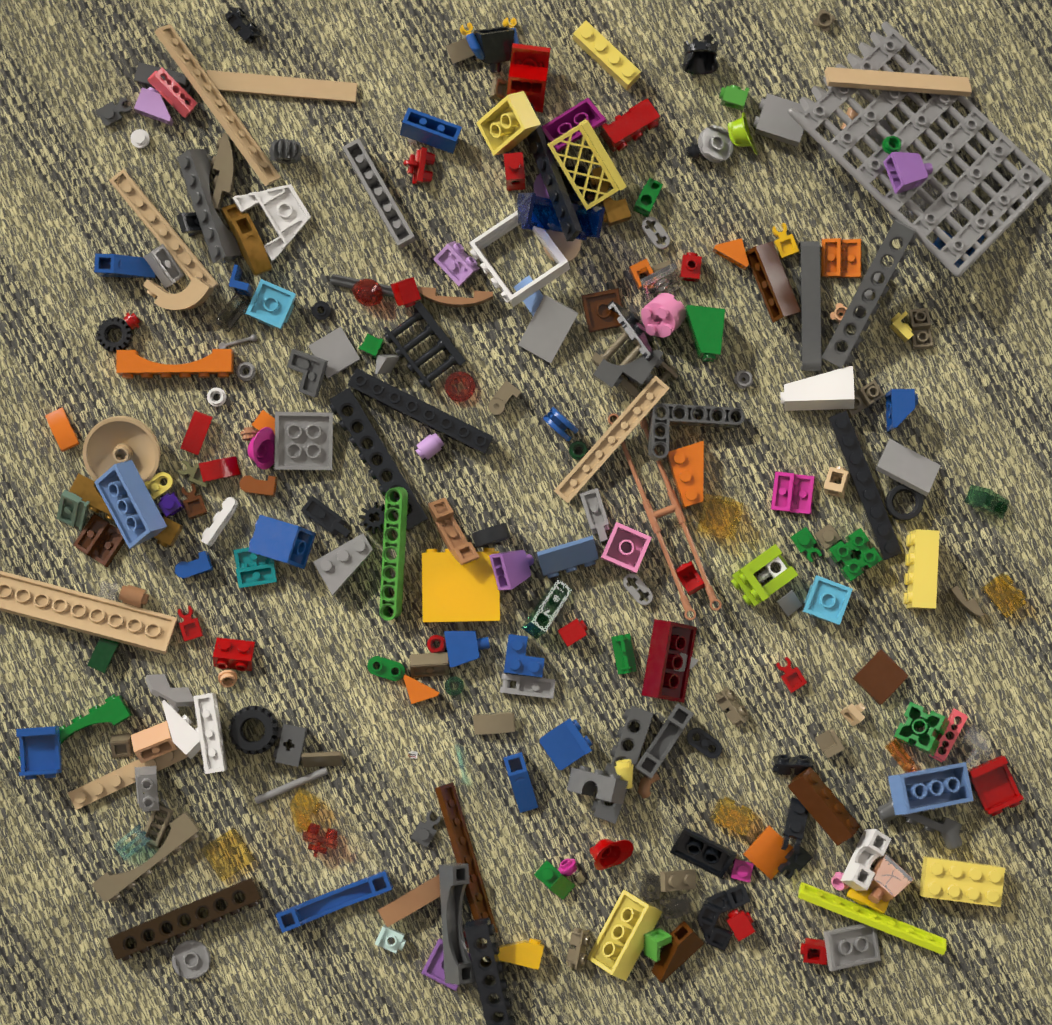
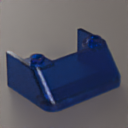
M518 193L517 213L518 224H522L521 228L533 230V227L562 232L561 225L549 198L536 196V193ZM572 203L582 228V232L576 239L587 241V237L600 238L605 207H592L586 210L583 205Z

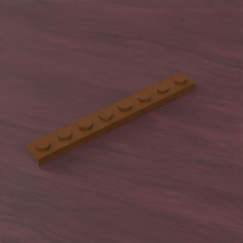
M454 783L436 787L435 791L456 862L466 863L469 866V884L466 885L465 892L473 919L490 918V923L494 924L496 933L498 932Z

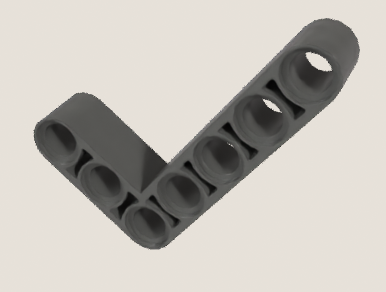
M657 404L649 413L648 455L653 461H661L668 455L670 425L736 428L745 420V413L740 408ZM657 409L663 412V418H659L656 415L655 411ZM674 411H680L682 419L676 418ZM693 412L700 413L701 420H696ZM712 413L719 415V421H715L712 418ZM731 414L737 415L738 422L732 421ZM655 428L662 430V437L655 434ZM655 447L661 448L662 456H658L655 453Z

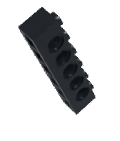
M490 918L466 921L464 930L486 1025H516L515 1016H511L510 1009H512L511 998L507 997L506 991H508L507 980L503 979L502 972H504L502 960L499 961L498 954H500L499 944L494 940L496 934L495 926L490 923ZM483 938L487 943L482 944L478 939ZM483 957H489L491 962L484 961ZM492 975L495 977V980H489L487 976ZM491 994H497L500 998H493ZM501 1012L504 1016L499 1017L495 1013Z

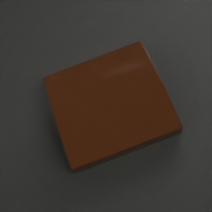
M94 513L73 546L108 568L125 540L117 527Z
M880 649L858 671L853 679L879 705H882L909 675Z

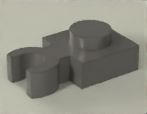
M127 98L120 99L116 106L112 101L96 110L106 128L122 120L121 113H130L133 110L131 106L123 108V104L128 101Z
M432 811L427 813L426 823L420 821L411 836L413 840L425 847H428L437 831L432 828L433 825L438 824L441 820V816H438L437 820L432 821L430 819Z

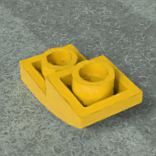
M851 887L849 888L848 898L860 905H866L880 914H885L889 901L884 902L881 899L878 904H875L868 898L872 892L870 888L866 891H855Z

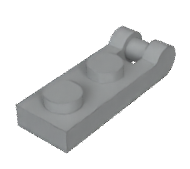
M502 673L501 679H503V684L500 687V693L551 699L554 697L555 679ZM511 680L516 681V689L510 688Z

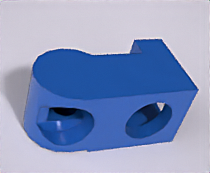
M208 552L198 553L199 559L177 563L175 566L176 575L187 579L213 570Z

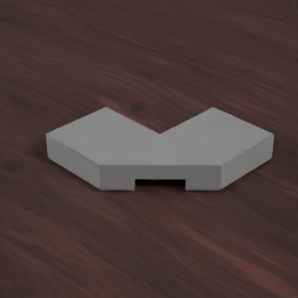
M165 674L146 676L145 681L152 695L168 700V703L174 707L193 706L194 699L189 687L170 688Z

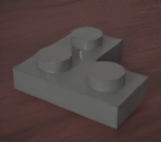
M292 349L287 367L303 373L298 392L314 398L318 397L328 361L303 351Z

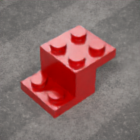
M513 43L507 95L524 91L529 102L533 103L535 111L543 113L551 48Z

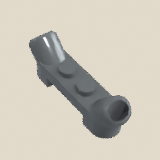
M891 795L888 803L879 806L877 809L878 815L883 822L904 816L906 817L905 821L913 825H916L917 822L924 825L923 829L932 833L935 830L939 831L948 850H954L962 846L963 842L959 834L963 825L944 816L941 823L915 812L895 815Z

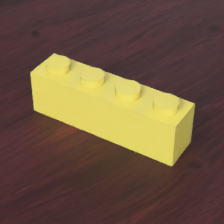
M585 21L573 33L572 40L623 88L628 90L640 78L641 71L589 22Z

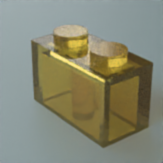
M726 796L724 799L718 798L709 819L746 837L755 818V815L751 814L753 810L744 805L741 808L735 806V801Z

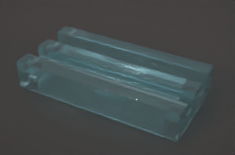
M140 824L113 845L124 861L151 840L150 837L146 838L145 831L140 830L142 828ZM134 833L138 835L126 846H124L123 848L120 847V845L123 842H125L128 838H130ZM141 839L142 842L128 854H125L128 848Z

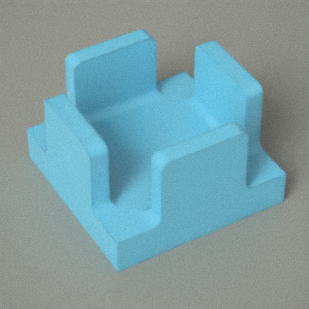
M261 279L245 314L255 318L258 322L281 330L294 308L293 302L297 295Z
M816 575L813 584L810 585L802 612L820 620L840 625L853 589Z

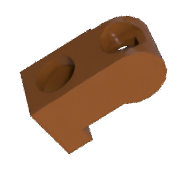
M249 475L244 476L240 480V488L246 493L275 497L278 478L268 476V481L257 480Z

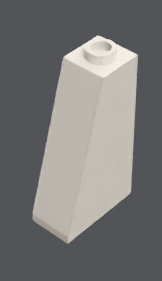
M853 366L785 384L784 392H780L781 404H785V411L854 409Z

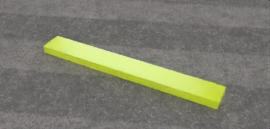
M801 882L799 886L798 898L941 955H944L946 952L945 938L880 914L877 911Z

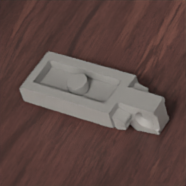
M598 488L579 493L590 530H592L593 534H598L600 543L608 541L605 531L609 530V522Z

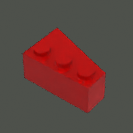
M647 98L631 107L624 115L621 116L619 114L616 116L615 121L609 125L607 123L602 124L600 135L612 152L616 150L620 152L628 146L627 143L632 139L634 141L640 139L643 136L642 132L647 129L651 131L659 125L660 115Z

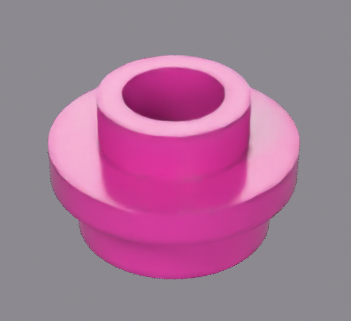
M567 858L560 863L559 872L564 874V876L572 875L577 870L575 859Z

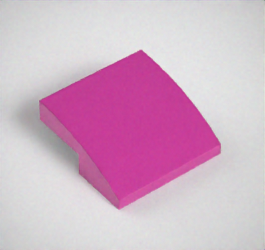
M775 472L771 510L811 515L816 477Z

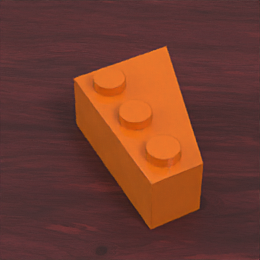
M704 441L669 451L666 456L683 509L703 502Z

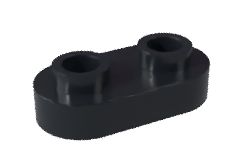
M692 728L688 731L687 741L691 746L708 758L714 759L720 756L722 745L719 741L701 728ZM696 733L700 735L698 741L693 740V735ZM710 745L715 746L714 752H709L708 748Z

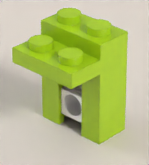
M776 544L731 575V584L736 590L740 589L744 594L742 599L748 606L751 604L752 607H755L798 576L792 566L789 567L781 556L782 552ZM773 562L778 563L780 566L778 573H773L770 569V565ZM762 567H765V571L759 573L756 579L753 574L760 570ZM770 577L773 578L765 585L761 586L760 582H764L765 579L767 580V578Z

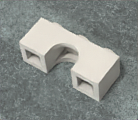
M877 829L864 830L840 881L855 891L868 890L875 875L870 870L871 865L877 857L884 856L891 838Z

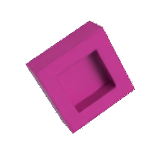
M734 859L730 878L750 883L754 864Z

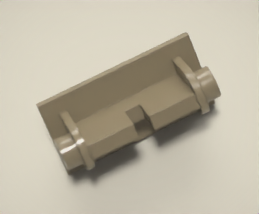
M725 687L714 695L715 701L722 711L729 707L730 711L725 715L732 725L738 727L749 719L747 709L736 700L737 696L733 690Z
M574 927V931H571L569 944L576 946V948L568 949L566 960L568 967L583 969L588 959L586 950L591 942L590 930Z

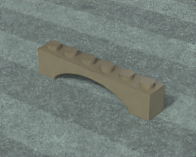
M188 811L169 824L171 830L167 839L148 861L127 872L112 874L109 871L91 884L105 903L110 900L112 903L122 896L120 894L121 891L125 888L129 891L137 885L136 880L139 877L146 878L153 872L151 870L152 867L156 864L160 867L168 861L167 856L173 852L175 855L184 848L182 846L183 843L187 840L191 843L199 837L198 832L201 829Z

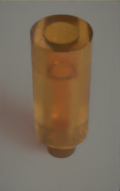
M896 738L885 745L887 751L903 771H917L913 766L915 762Z

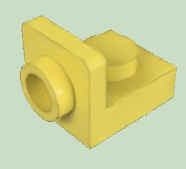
M906 311L902 315L898 312L891 319L893 323L889 326L905 343L914 335L911 327L901 322L908 314Z

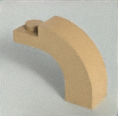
M195 276L186 289L176 294L168 292L153 280L147 279L143 284L148 289L146 292L156 298L154 304L176 311H185L198 307L209 298L215 289L200 277Z

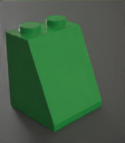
M687 305L685 308V319L698 358H703V362L713 363L721 355L725 309Z

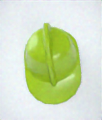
M742 112L741 118L728 123L729 138L738 147H752L755 154L758 155L749 131L747 117Z

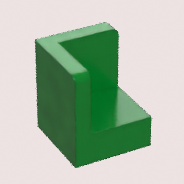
M367 333L362 346L360 345L358 349L360 352L376 359L385 341L382 338L378 339Z

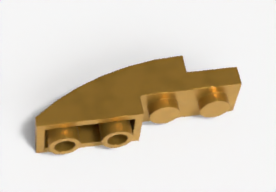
M235 203L221 208V213L238 241L240 252L253 275L258 276L271 271L272 267L265 247L249 214L241 213Z

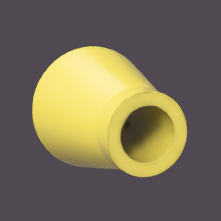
M631 759L618 760L615 766L617 775H621V780L628 781L626 789L633 788L634 764H632Z

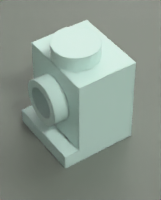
M383 925L375 945L397 953V950L402 951L406 940L403 937L405 934ZM393 937L395 943L389 944L388 938Z

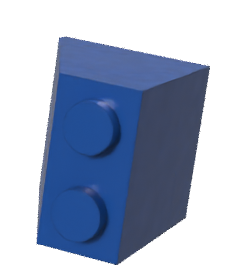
M260 515L256 521L255 531L249 542L248 551L305 569L316 533L297 525Z

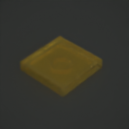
M232 828L201 849L221 882L255 860L235 828Z

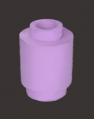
M436 433L433 435L429 434L416 445L418 449L415 451L422 460L424 458L429 460L445 444Z

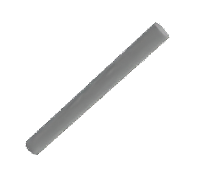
M326 767L256 796L254 799L257 804H260L329 773Z

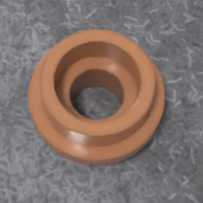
M245 427L244 431L240 432L242 440L251 441L259 431L255 430V427Z

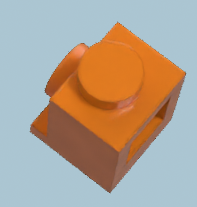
M647 258L629 267V272L638 289L643 288L645 291L654 286L653 283L656 282L657 278ZM645 274L647 279L641 280L640 275ZM649 278H654L651 283H646Z

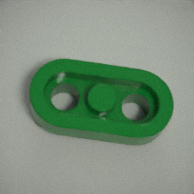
M374 656L368 661L367 668L373 675L392 681H399L405 675V668L399 662L380 656ZM375 662L380 663V668L377 670L373 667ZM393 668H398L399 673L397 675L392 674Z

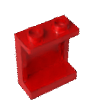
M1003 755L968 770L970 781L985 814H992V816L1002 813V809L1007 806L1013 808L1020 805V801L1024 799L1023 795L1018 791L1008 769V761Z

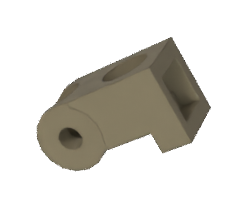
M506 380L488 404L490 413L494 416L503 414L505 406L512 397L518 399L522 392Z

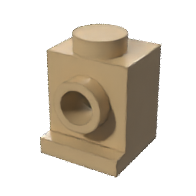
M840 466L829 468L823 487L825 494L840 498L845 497V491L850 478L847 469ZM840 480L841 484H837L835 481Z

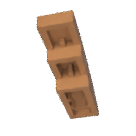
M439 874L378 909L377 911L386 927L391 926L439 898Z

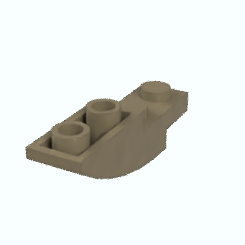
M223 133L222 138H218L216 145L218 152L216 156H213L211 162L214 172L219 174L214 179V193L210 194L216 212H220L224 195L232 196L235 183V158L227 133Z

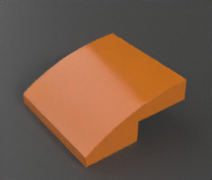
M822 239L821 276L862 278V240Z
M768 825L743 855L772 880L779 872L778 867L788 861L785 856L793 847L789 844L786 850H782L783 838Z

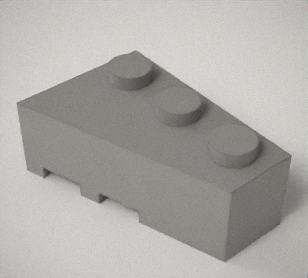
M362 533L313 562L332 596L336 595L374 552V549L366 535Z

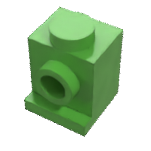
M736 85L726 86V88L722 87L719 98L722 99L721 105L743 111L749 88L746 87L745 91H743Z

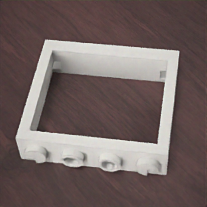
M527 205L469 242L472 248L470 253L473 258L481 261L480 267L484 273L491 275L492 278L490 280L494 287L501 289L502 298L506 303L510 302L513 307L570 269L567 259ZM526 221L557 265L512 294L481 250Z

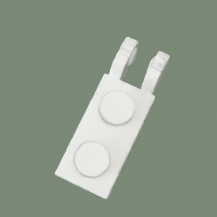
M232 497L226 498L222 503L223 509L221 512L218 511L213 517L214 522L210 528L207 527L204 530L201 541L209 547H212L237 510L236 508H238L239 503L236 499Z

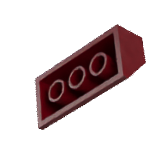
M654 619L642 696L684 703L697 627ZM680 653L688 655L685 671L682 672L675 671L679 670L683 665V658Z

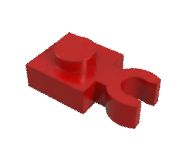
M188 606L189 613L187 615L182 613V609H178V615L184 620V622L179 623L184 642L204 636L199 619L192 618L194 611L191 606Z
M785 657L787 665L781 667L779 662H777L776 667L784 672V675L780 676L789 692L792 693L805 685L807 681L797 666L793 669L791 668L790 659Z

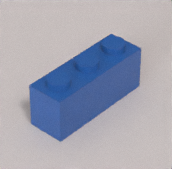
M408 108L402 122L400 135L453 154L462 127Z

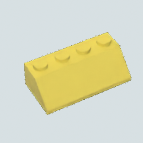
M623 889L588 955V960L612 976L626 981L644 948V934L654 929L662 911Z

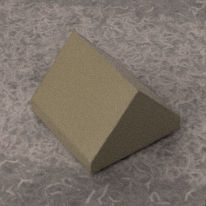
M494 77L489 98L496 100L504 99L507 96L508 82Z

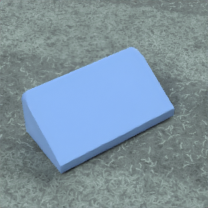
M527 276L514 286L516 292L532 282V278ZM540 290L523 300L532 316H534L544 297Z

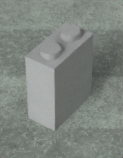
M767 93L766 98L761 99L758 108L762 110L760 117L756 116L753 127L756 128L755 134L798 147L804 129L788 114V110L794 108L803 114L805 111L800 103Z

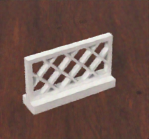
M216 693L193 696L205 774L226 771L228 768Z

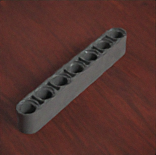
M800 241L799 267H801V272H799V286H801V291L799 292L801 305L800 324H802V328H800V343H802V347H800V361H802V366H800L801 371H821L820 242Z

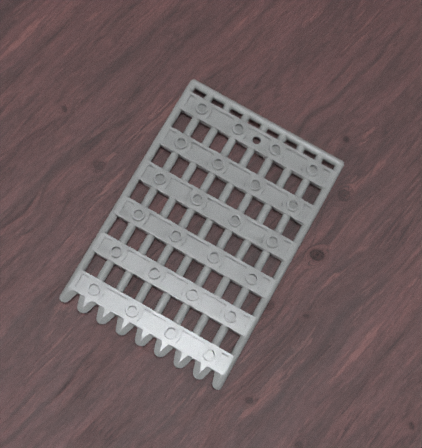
M887 21L881 25L887 37L877 32L870 34V38L876 46L875 48L864 42L859 44L858 48L864 56L863 59L853 53L847 55V60L852 69L875 71L881 69L882 71L894 72L886 64L889 60L893 59L905 70L903 73L942 75ZM902 48L916 59L911 66L898 54ZM837 64L835 68L847 67L843 66L842 64ZM824 76L823 81L827 86L826 77ZM813 86L811 91L817 102L807 97H801L799 102L805 113L803 114L794 108L788 110V114L898 221L916 229L914 233L917 235L916 239L956 277L962 276L1052 184V180L965 96L929 94L932 98L925 102L915 92L880 90L882 93L875 98L867 89L827 86L829 90L826 91L818 86ZM856 91L870 103L865 109L851 97ZM907 95L920 107L916 113L902 102ZM956 100L971 112L965 118L952 106ZM845 102L859 114L853 120L839 108ZM897 107L909 120L902 124L890 111ZM945 111L959 123L954 129L941 117ZM833 113L847 125L842 131L827 119ZM884 117L897 129L893 135H890L879 124ZM934 122L948 134L943 140L929 128ZM821 124L835 136L830 142L816 131ZM984 126L997 138L993 144L979 132ZM872 128L883 139L889 136L898 137L901 141V150L899 152L909 153L906 149L913 144L925 156L922 159L923 163L932 164L933 172L928 175V178L921 186L895 194L890 179L883 173L886 169L883 162L889 154L867 135ZM922 133L937 145L933 150L930 151L918 139ZM972 137L986 149L982 155L968 143ZM860 140L874 151L869 158L855 146ZM961 148L975 160L971 166L967 165L956 154ZM848 151L863 163L858 169L853 167L843 157ZM1011 152L1025 165L1020 171L1006 158ZM950 159L964 171L959 178L945 165ZM1000 163L1014 176L1009 182L995 170ZM939 170L952 182L947 189L934 177ZM989 174L1003 187L998 193L984 181ZM876 178L890 189L885 196L871 184ZM1039 178L1042 184L1037 188L1034 183ZM929 182L941 194L936 200L922 188L925 183ZM977 186L991 198L987 204L972 192ZM1029 190L1032 194L1026 199L1022 195ZM915 193L929 205L924 212L910 199ZM966 197L980 209L975 216L961 203ZM1017 201L1021 205L1014 210L1011 206ZM904 204L918 217L913 223L899 211ZM955 208L969 221L964 227L950 215ZM987 211H990L993 216H989ZM1006 212L1009 217L1003 222L1000 217ZM943 220L957 232L952 239L938 226ZM995 224L998 228L992 233L989 228ZM932 231L946 244L941 250L927 238ZM984 235L987 239L980 244L977 240ZM972 246L975 251L969 256L966 251ZM961 258L964 262L957 268L954 263Z

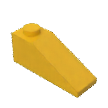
M530 938L529 941L523 940L499 946L500 954H498V958L500 961L539 970L544 945L540 944L541 940Z

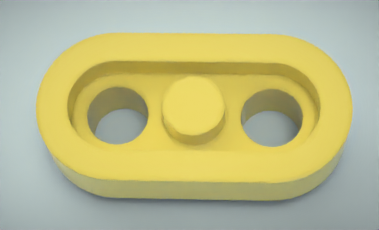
M160 472L144 484L148 490H151V497L154 501L173 487L174 481L170 474ZM162 479L167 480V484L165 486L161 485Z

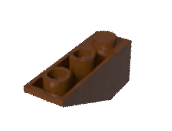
M685 921L670 933L672 935V942L663 946L660 952V961L655 962L651 970L661 983L705 944Z

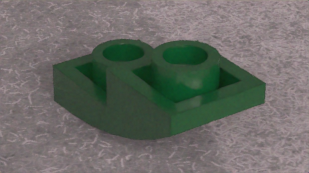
M100 637L87 666L104 674L107 673L113 656L117 654L121 643Z

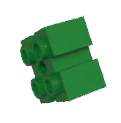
M861 528L845 537L848 541L845 544L840 541L826 550L834 563L839 561L843 566L839 570L847 582L864 573L861 569L865 566L866 569H869L883 560L874 547L869 549L866 544L869 539ZM852 550H853L854 552L857 551V553H858V556H857L858 559H856V558H853V559H852V558H851L850 555L852 554V553H851Z
M910 702L904 714L907 719L906 723L900 722L894 737L899 742L913 747L915 743L919 751L934 756L940 743L937 740L938 734L944 735L949 720L934 711L928 714L924 707ZM923 726H924V727H925L924 731L920 732V731H919V728H920V727L923 728Z

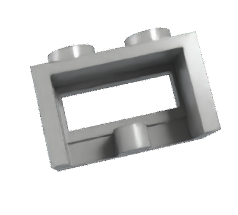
M157 765L135 767L137 804H139V808H142V812L159 810Z

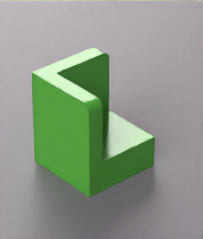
M660 928L644 934V955L655 962L660 961V949L672 942V935Z

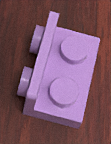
M455 241L447 243L433 259L458 286H462L474 272L480 269L477 266L476 260L468 256L464 252L463 246Z

